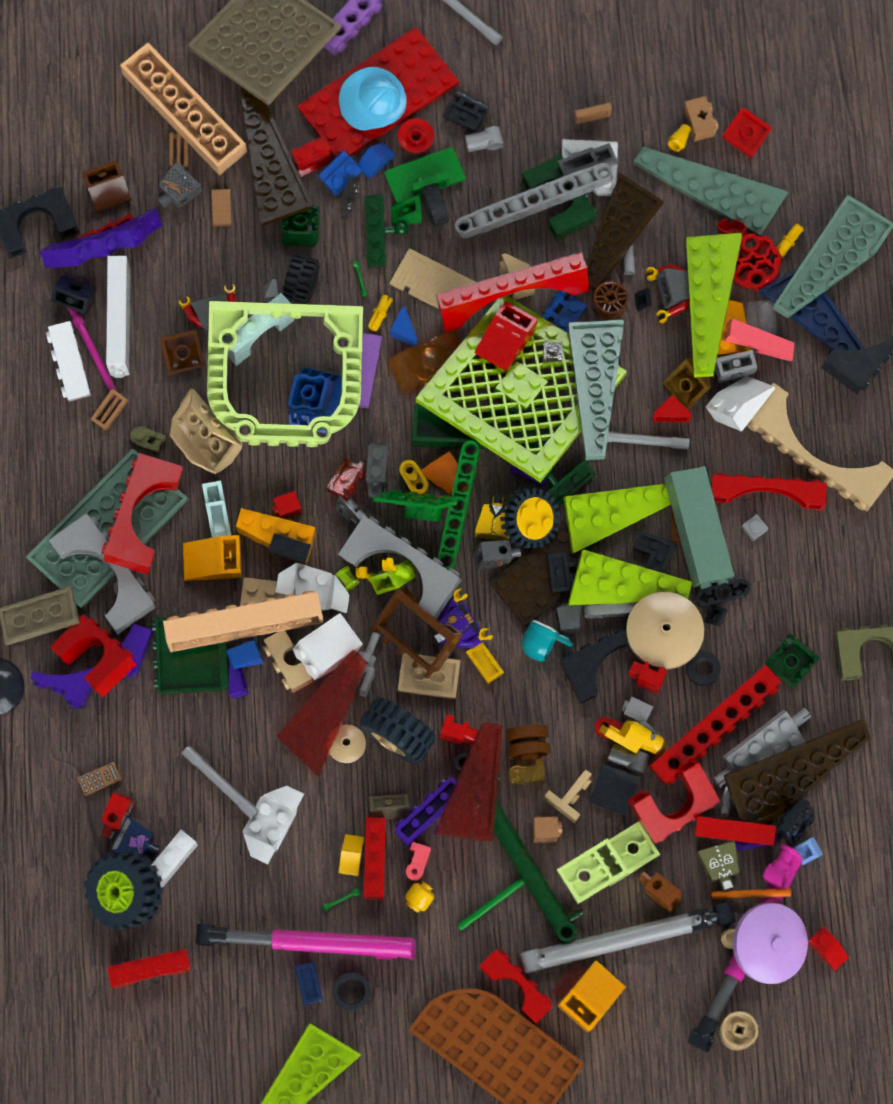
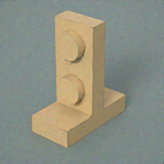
M585 769L562 800L550 790L544 796V800L575 823L580 814L570 807L569 804L574 805L580 797L578 795L579 791L587 789L592 782L590 780L592 774Z

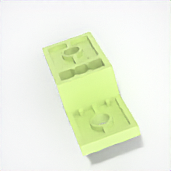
M637 822L613 838L605 839L558 868L557 872L577 904L608 885L612 886L660 856V853L640 822ZM631 843L638 846V852L635 854H631L627 850V846ZM582 871H586L590 875V879L586 882L579 879V873Z

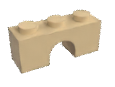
M285 630L264 639L265 646H263L266 655L268 657L272 656L275 661L272 665L277 674L281 672L284 677L281 681L286 690L290 689L294 693L313 682L312 677L307 673L302 662L291 666L284 661L286 654L294 648Z

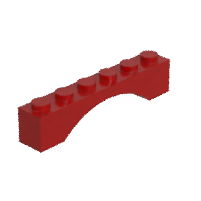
M716 473L712 475L710 480L714 501L717 503H729L744 494L767 491L784 495L797 502L804 509L823 510L826 506L827 483H822L820 480L805 482L799 478L784 480L782 477L765 479L764 476L750 478L743 474L727 476L725 473Z

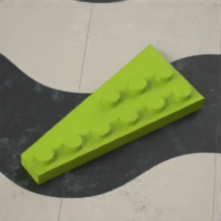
M666 484L563 497L572 554L671 505Z
M582 550L567 606L638 603L646 596L658 592L676 593L688 599L692 582Z
M309 1024L261 1104H306L356 1061L361 1054L314 1025Z

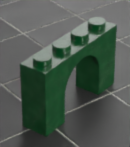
M562 154L522 173L521 180L527 191L564 177L558 161L563 159ZM569 184L566 185L564 188L567 190H571L573 188V185ZM587 193L573 198V204L569 209L548 219V228L556 241L596 222L598 213L593 204L590 205Z

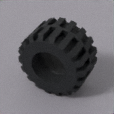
M295 254L289 264L283 285V295L287 300L308 304L316 287L320 269L319 260Z

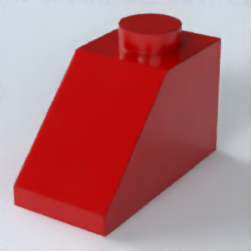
M824 926L808 940V945L833 971H836L849 958L838 940Z

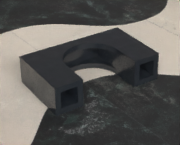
M62 187L52 188L47 193L36 194L26 201H17L10 207L0 208V236L9 259L27 253L19 229L21 222L29 214L42 212L51 216L62 239L79 233Z

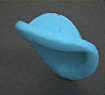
M367 67L354 72L345 80L339 94V105L343 118L348 124L358 130H371L394 123L404 113L407 103L406 93L401 82L389 71L378 67Z

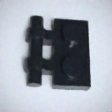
M456 91L454 98L459 101L456 102L451 99L443 113V118L476 133L484 119V115L479 112L487 113L490 107L481 100L477 101L469 97V94ZM465 104H468V105H470V106H472V107H474V108H473V110H472V109H470V108H468V107H466V106H464V105H465Z

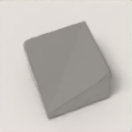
M272 279L263 287L265 303H269L278 296L277 280Z

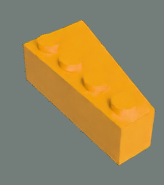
M241 508L236 524L238 533L268 547V549L274 533L310 544L311 548L305 564L289 559L307 566L316 535L315 527Z

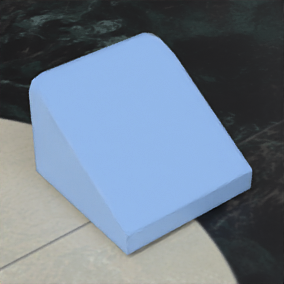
M810 838L793 848L802 857V865L823 855L814 838Z

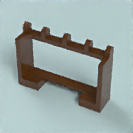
M407 587L399 588L370 631L372 633H376L377 630L381 631L386 636L383 642L385 644H388L390 641L394 642L400 647L397 654L402 656L404 653H407L414 659L411 666L416 668L420 664L427 670L424 677L429 679L434 672L440 670L463 634L450 623L441 624L417 604L420 598ZM401 601L448 640L431 665L385 627Z

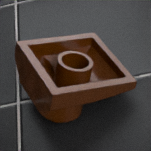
M196 329L159 338L168 375L205 366Z

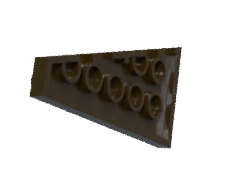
M620 172L617 176L615 188L613 187L609 205L606 207L598 229V236L593 243V250L586 263L588 285L594 290L607 279L664 204L663 200Z

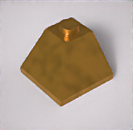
M693 357L685 359L662 382L668 391L687 410L711 388L709 377L694 378Z

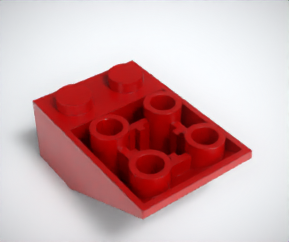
M505 301L495 314L474 353L507 372L536 331L538 319Z

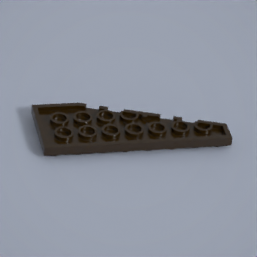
M567 523L560 527L558 532L553 533L555 537L549 539L550 543L544 544L543 547L531 549L489 581V584L524 627L555 605L562 592L551 593L546 555L566 552L568 563L578 562L581 551L591 552L595 545L593 543L572 554ZM568 567L569 575L576 573L577 567Z

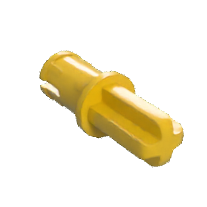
M795 224L790 232L782 237V241L776 247L780 251L781 258L795 245V240L802 233L803 227L799 224Z
M382 295L377 308L373 309L374 314L368 324L370 330L377 331L383 318L387 317L386 312L393 302L391 297L388 300L389 296Z

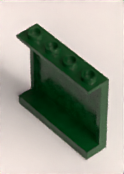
M155 615V621H152V631L156 633V640H153V651H157V659L153 660L154 671L157 670L158 678H154L155 690L158 689L160 695L229 691V664L226 652L228 650V642L170 652L163 621H166L169 617L159 618L158 615Z

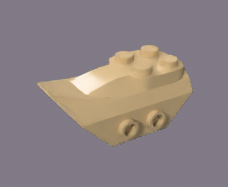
M190 388L181 401L179 409L171 419L169 436L192 464L216 474L233 462L241 451L243 443L237 439L234 430L227 428L216 418L211 408L194 388Z

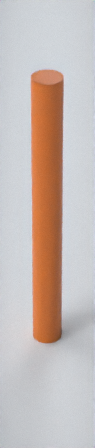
M791 888L712 891V899L791 896Z

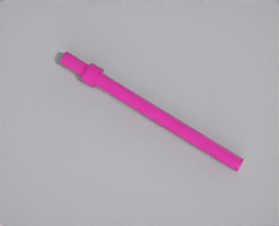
M67 308L73 319L72 323L80 332L109 392L112 388L117 391L84 326L85 322L82 316H79L77 311Z

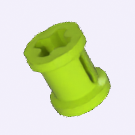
M349 566L342 568L335 574L345 586L346 591L353 589L360 582L350 572Z

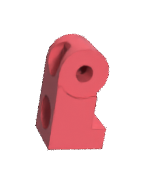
M412 842L410 851L415 853L411 864L406 868V876L410 881L416 882L424 874L431 847Z

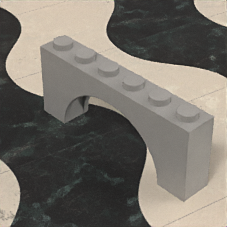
M86 513L49 539V542L62 560L74 554H89L104 561V554L101 553L104 543H108L110 538L105 531L101 533L97 528L100 526L94 517L90 518ZM106 562L117 576L118 596L114 606L105 615V618L117 635H119L156 607L153 602L156 600L149 591L147 593L142 587L145 585L138 576L135 578L131 572L133 570Z
M363 516L338 555L355 567H358L366 558L378 553H394L405 557L417 567L422 578L423 595L419 605L437 619L462 581L458 577L459 573L452 568H449V570L442 567L444 563L435 557L433 559L426 556L428 553L420 547L417 549L411 547V542L406 538L402 537L399 539L394 536L396 532L386 526L385 529L380 527V522L372 516L369 519Z

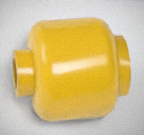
M425 882L422 884L414 883L405 895L406 905L416 912L425 911L434 900V894L431 892L433 888Z

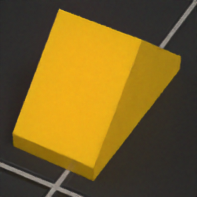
M345 834L341 850L339 874L358 876L365 837Z

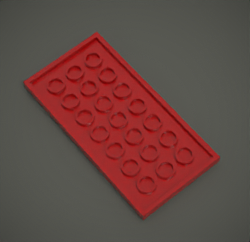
M415 27L297 105V109L319 137L325 136L331 148V153L335 158L344 150L351 157L459 85V80L418 28ZM367 67L385 69L401 82L405 90L407 103L404 113L394 123L381 128L358 130L352 127L343 118L340 111L339 94L343 83L349 76L360 69Z

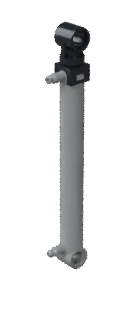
M727 902L713 906V911L710 912L708 908L698 909L653 922L542 949L520 953L525 974L585 958L688 933L704 931L706 928H712V923H716L717 927L736 922L732 904Z

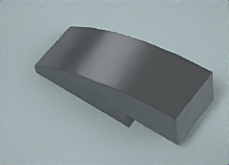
M610 143L595 149L592 147L558 161L563 176L600 163H607L609 166L617 164V159Z

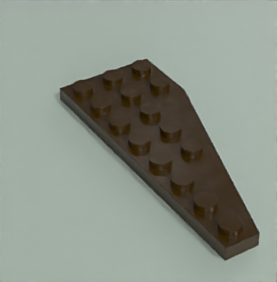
M858 720L723 775L738 821L762 824L779 817L788 806L793 805L802 794L812 789L830 773V770L840 765L844 758L850 753H854L870 739L865 720Z

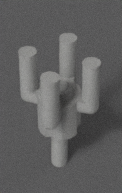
M373 632L365 652L359 651L356 660L349 662L341 682L342 689L349 690L355 675L364 679L359 695L367 697L375 677L374 665L377 658L372 654L380 636L378 633Z

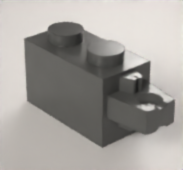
M369 444L366 487H368L370 499L379 496L382 489L385 488L388 445Z

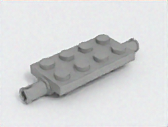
M802 708L797 714L790 717L787 711L782 710L725 754L723 758L727 762L726 768L713 777L716 785L721 788L726 783L723 775L806 742L798 727L811 718L809 712Z

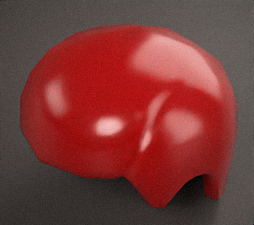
M725 218L717 224L719 235L742 233L743 238L747 233L746 225L737 219L730 223Z

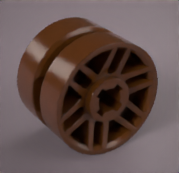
M615 281L601 283L596 288L592 306L595 314L605 321L619 319L626 310L628 302L627 290L622 284Z

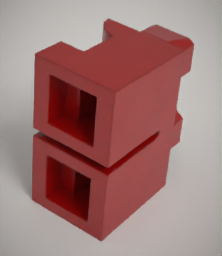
M634 661L628 677L637 681L636 686L658 695L666 678L667 670L660 667L657 672L649 668L647 661H645L644 665Z
M447 714L439 739L461 746L462 742L473 745L478 730L469 727V722H464L462 725L454 723V716Z

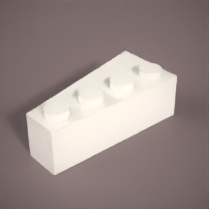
M68 321L49 326V332H46L48 342L52 343L54 350H51L53 361L58 362L59 368L56 369L58 379L63 380L64 387H61L63 397L68 398V401H73L91 396L82 359L78 351L77 340L73 333L72 323Z

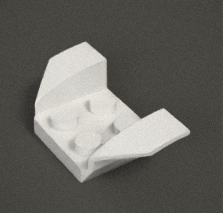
M294 563L278 574L275 592L283 595L294 594L298 596L302 595L305 591L313 590L319 594L322 611L333 609L347 613L350 595L332 573Z
M285 786L260 797L256 805L259 813L255 818H249L243 830L251 857L267 865L269 864L274 852H277L297 814V807L304 796L303 793Z

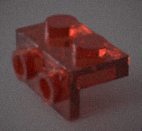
M344 459L326 487V491L347 500L350 495L355 493L358 481H362L365 477V462L360 461L358 465Z

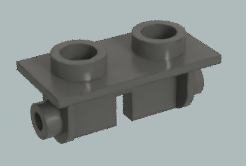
M340 496L334 505L337 512L344 517L349 526L354 530L363 516L367 517L362 510L354 511L359 506L351 496Z

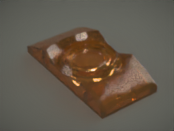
M456 330L437 335L427 342L408 348L387 360L403 394L429 383L462 343Z

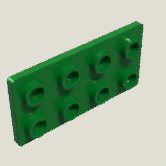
M453 147L384 172L397 204L417 195L421 197V188L436 184L440 190L466 179Z
M390 490V493L381 492L379 496L373 497L375 502L405 505V518L434 522L441 521L442 508L457 505L458 500H452L450 496H439V498H436L434 494H423L421 496L418 495V492H407L405 494L402 493V490Z

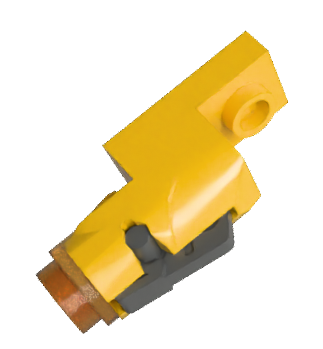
M644 720L638 723L626 721L621 730L612 725L609 728L602 725L599 730L603 735L636 754L640 748L654 755L662 756L667 751L669 745L666 739Z

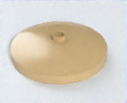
M658 592L646 596L634 606L627 621L626 636L632 652L643 663L647 661L649 666L658 669L660 667L674 669L688 663L699 651L704 638V623L698 609L688 599L676 593ZM663 626L670 628V630L665 631L663 629Z

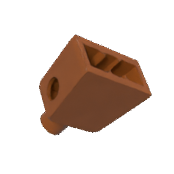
M644 871L638 879L645 885L646 895L668 914H671L683 900L681 890L659 873L651 876L648 872Z

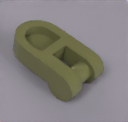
M141 426L134 428L130 435L134 445L155 454H159L161 450L160 445L166 439L165 435ZM151 438L155 439L153 444L149 443Z

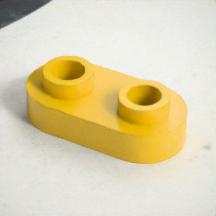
M412 460L404 461L400 465L399 471L411 492H418V495L421 496L426 494L429 490V483L421 469ZM408 468H413L411 474L407 473ZM419 483L423 484L422 489H417Z

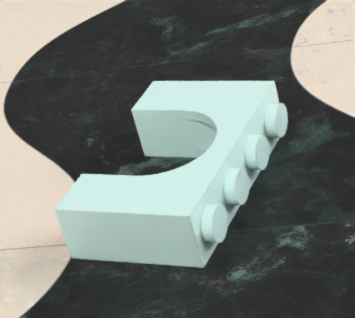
M282 293L269 302L291 304ZM252 315L236 332L237 345L234 349L228 351L227 356L237 366L251 355L250 348L261 334L273 326L280 332L292 323L294 319L286 315H282L281 318L270 317L271 315ZM226 336L222 339L223 342L227 344L233 341L232 337Z

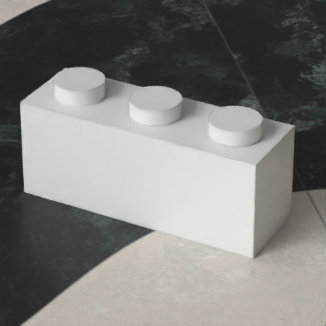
M182 830L178 832L152 864V866L156 865L158 876L161 875V887H164L198 846L197 842Z

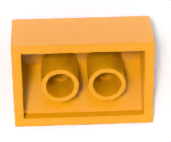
M729 300L717 358L751 350L750 347L724 341L726 324L732 318L746 324L743 303Z

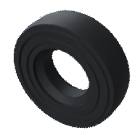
M707 651L697 652L693 659L686 664L688 678L698 686L713 684L721 673V665L718 658ZM699 662H707L710 665L711 672L708 675L701 676L697 673L696 665Z

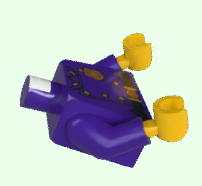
M462 588L455 590L454 596L443 608L439 622L441 624L450 623L463 634L456 645L457 647L471 649L484 642V640H491L493 635L486 637V631L490 629H480L464 602L460 603V600H464L468 596L464 594L461 597L459 592ZM439 632L434 635L438 645L447 641Z

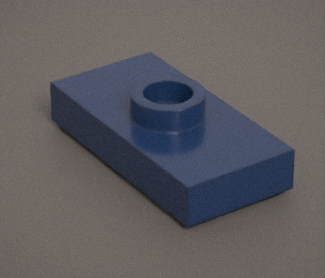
M314 961L294 966L304 1006L324 1001Z

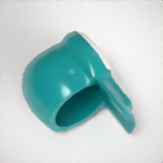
M532 620L522 637L521 648L526 656L533 660L544 662L556 640L572 648L573 643L570 642L569 638L559 634L557 630L539 621Z

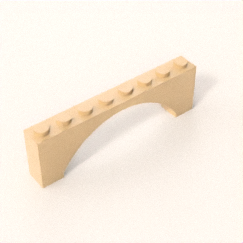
M773 383L772 386L775 387V390L753 416L747 427L754 432H759L765 441L772 442L778 446L777 448L780 452L789 454L793 457L794 462L807 467L812 475L822 478L823 482L827 483V486L837 489L842 497L845 499L849 498L855 502L854 504L857 508L868 512L893 479V469L883 461L871 467L842 468L829 465L811 455L799 443L790 426L786 408V399L789 393Z

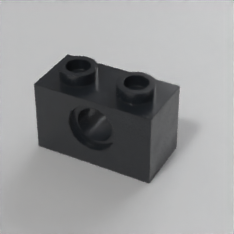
M62 275L53 286L51 302L86 315L94 304L97 288Z

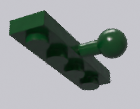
M383 194L365 195L368 268L386 267L385 234L395 233L398 236H405L409 231V227L405 222H398L395 226H385Z
M581 460L558 481L552 474L551 469L545 478L552 486L545 492L550 494L548 497L555 499L552 503H557L559 507L564 502L563 497L573 495L596 474L585 460Z

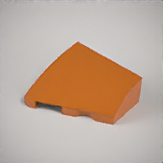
M449 451L421 471L425 478L433 482L435 486L443 488L448 494L452 495L458 464ZM461 484L458 487V491L461 492L465 490L466 488H468V485Z

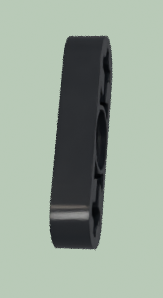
M738 579L702 589L697 593L696 603L701 608H708L743 598L748 595L750 584L745 579ZM739 584L742 587H746L744 593H741V590L734 591V596H732V590L737 589ZM726 589L728 597L720 598L717 593L718 590ZM711 591H714V597L709 598L707 603L704 600L700 601L702 594L705 597L712 596Z

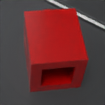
M295 491L273 499L274 505L271 507L275 517L279 516V518L288 519L302 513V508Z

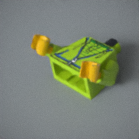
M387 558L382 560L383 570L378 573L370 572L367 574V567H357L356 577L360 579L367 578L378 595L398 589L415 578L414 571L417 567L408 560L394 563L393 558Z

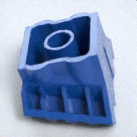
M304 366L299 371V375L294 376L287 404L290 408L288 415L289 425H309L316 417H330L337 409L341 399L342 375ZM324 429L317 430V432L327 434V432Z

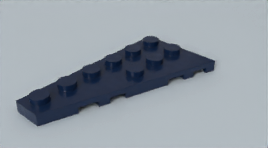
M798 268L763 287L759 293L775 304ZM823 292L791 316L793 320L832 350L835 347L839 350L865 349L826 292Z

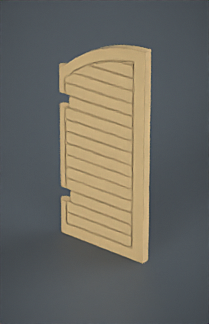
M409 249L389 284L402 291L407 287L410 289L408 294L439 309L436 294L476 282Z

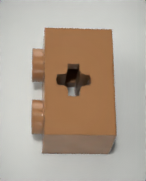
M706 96L685 101L683 111L688 126L691 128L693 141L714 137L718 129V122L712 116L713 108L711 102L707 101Z
M534 817L532 823L533 843L557 842L558 837H561L562 822H558V817Z

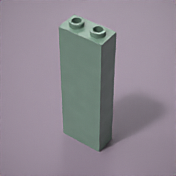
M706 467L669 473L664 477L692 586H700V589L711 587L713 583L718 585L729 583V579L734 577V572Z

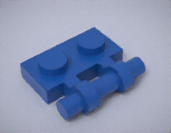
M560 290L557 294H554L552 297L553 301L548 307H545L541 317L547 321L549 318L552 319L553 325L569 334L568 323L577 322L586 310L587 305L573 296L566 301L564 296L567 292ZM558 305L563 307L559 314L554 312Z

